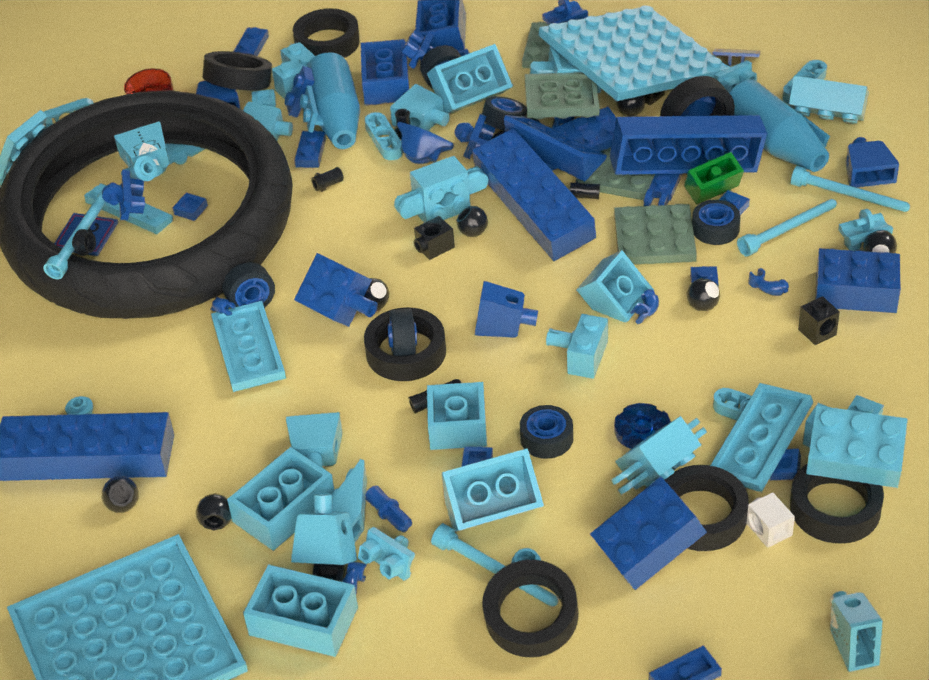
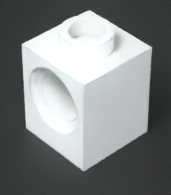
M774 493L756 498L748 504L746 524L767 548L793 535L795 516Z

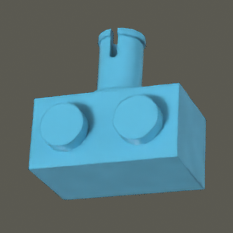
M581 314L577 327L572 333L549 329L546 345L567 348L568 374L594 379L608 343V318Z

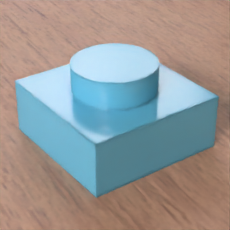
M274 89L252 91V102L276 107Z

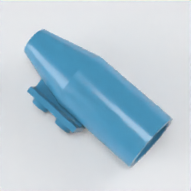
M322 53L312 58L306 66L312 69L314 83L313 86L307 85L305 94H302L300 98V108L304 110L303 122H306L308 132H313L315 125H319L336 148L347 149L353 146L356 141L360 116L358 97L347 60L336 53Z
M745 80L731 90L730 95L735 104L734 116L760 115L767 131L763 149L768 153L794 165L807 168V170L812 172L821 170L827 164L829 152L825 147L830 136L801 113L796 112L756 80Z

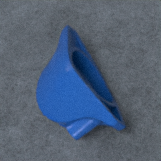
M402 122L397 124L398 129L402 133V150L406 158L413 163L425 164L430 161L435 163L440 153L452 150L454 147L452 142L427 130Z

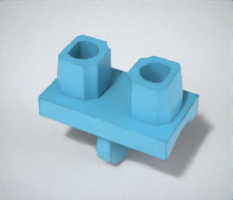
M748 60L733 67L727 65L728 69L714 74V78L729 93L735 86L745 80L753 79L757 81V74L752 71V63Z
M869 209L861 210L859 219L841 223L838 228L844 237V244L851 251L860 250L862 242L872 232L886 230L891 234L893 233V227L886 223L881 213L872 214Z
M372 527L368 530L366 541L360 545L358 559L365 564L373 561L380 564L379 570L381 574L389 580L398 576L405 581L411 576L410 566L415 553L407 548L408 539L400 535L392 539L377 528Z

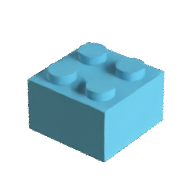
M483 382L427 385L430 450L487 447Z

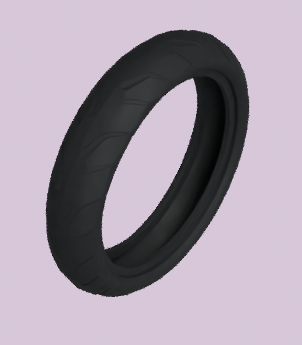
M146 91L107 98L78 109L47 127L15 159L0 187V247L19 279L31 290L46 300L54 302L55 305L80 314L84 313L100 318H148L176 313L223 294L225 277L234 267L248 262L260 265L263 263L280 240L291 210L293 183L289 165L281 146L274 136L258 120H255L253 116L225 101L179 91ZM160 121L165 144L191 145L218 153L237 165L249 179L246 195L234 215L214 234L188 249L166 257L133 263L100 262L71 254L67 260L68 270L61 279H53L44 271L43 267L48 259L58 255L62 250L42 232V223L49 203L58 190L81 169L105 156L118 152L114 138L115 135Z

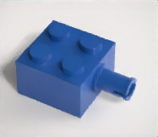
M316 253L294 298L295 301L348 327L357 311L365 314L367 317H372L378 306L377 302L364 297L372 279L319 253Z

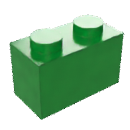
M729 152L688 170L684 187L695 204L698 205L701 202L727 192V190L738 187L744 170L732 152Z

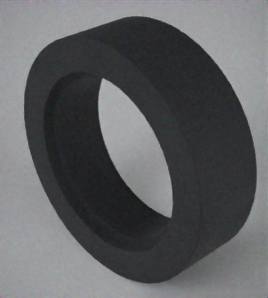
M327 8L311 11L301 16L293 25L294 43L300 42L314 56L322 53H336L346 58L353 54L360 44L357 19L351 13L341 9ZM323 30L345 32L342 36L327 41H317L308 38L310 35Z
M215 51L205 54L202 77L205 81L224 88L262 90L270 86L272 63L252 54Z
M697 76L682 82L670 92L662 105L660 116H681L691 103L706 96L715 97L716 100L715 107L709 116H734L735 104L730 93L717 79L709 76Z
M396 308L412 309L417 333L425 335L431 341L426 349L410 356H393L385 353L380 348L382 342L388 338L390 310L374 318L365 330L364 344L367 362L370 368L379 376L393 381H413L430 375L443 363L446 356L444 327L441 321L432 313L419 308Z
M808 463L796 473L792 483L790 511L795 516L794 521L805 533L824 542L844 544L861 540L875 530L880 521L884 500V491L881 485L806 474ZM822 484H842L856 490L863 497L866 505L860 512L852 516H831L814 508L807 495L813 488Z
M691 465L676 470L665 479L679 497L689 492L707 491L723 497L731 507L730 514L724 520L714 524H702L707 533L687 549L695 551L722 549L735 542L742 535L747 522L748 494L744 485L736 476L715 466Z
M521 560L511 563L500 569L491 578L484 591L482 605L487 630L499 647L513 655L541 657L553 653L568 642L577 627L579 611L573 582L563 570L549 562ZM524 585L544 586L553 591L560 599L562 604L557 619L543 630L536 632L518 631L510 627L500 614L502 603L510 592Z

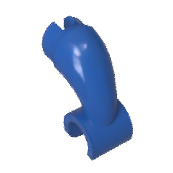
M763 268L758 269L757 276L749 272L748 284L751 287L759 288L773 296H781L789 290V284L784 279L779 281L764 280L765 270Z
M652 289L644 291V294L641 295L644 303L636 304L630 312L631 314L637 313L640 315L635 321L637 324H641L658 309L659 298Z
M216 297L212 302L210 310L230 316L233 313L228 309L230 307L235 310V304L229 302L228 299Z
M351 562L347 566L346 576L342 582L354 585L357 594V582L365 581L366 576L363 575L367 564Z

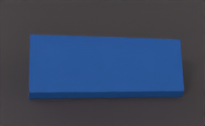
M505 115L504 124L506 132L514 128L544 162L584 182L606 160L607 155L536 120L527 117Z

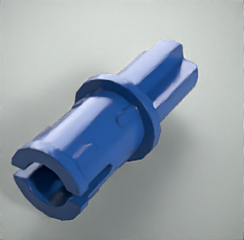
M373 486L366 492L365 499L378 510V514L382 519H387L398 531L403 533L408 531V528L412 526V520L399 508V503L395 499L388 497L379 486Z

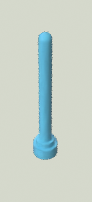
M801 166L795 167L791 177V185L798 187L809 184L903 212H907L910 209L908 202L811 175L807 168Z
M102 191L60 253L50 257L43 268L49 277L61 279L68 270L67 260L75 250L72 246V239L75 233L80 229L88 230L106 204V201L102 198Z
M829 199L758 235L746 234L738 238L737 247L741 254L748 257L756 253L761 244L834 209L837 206V202L834 199Z
M444 523L437 527L432 536V545L441 550L453 549L494 574L505 567V565L458 539L455 530ZM539 585L518 587L551 607L558 604V597Z

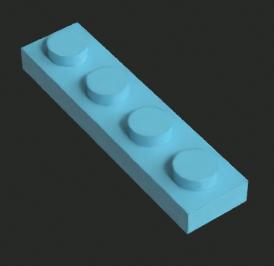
M101 183L84 195L85 202L92 205L106 185ZM106 202L102 210L120 218L119 203L111 205ZM146 203L143 214L129 213L128 222L156 235L173 221L171 214Z

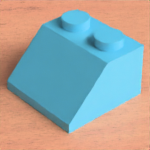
M621 250L602 259L576 290L592 310L625 323L634 315V313L631 314L630 312L636 304L644 303L641 298L644 291L654 289Z

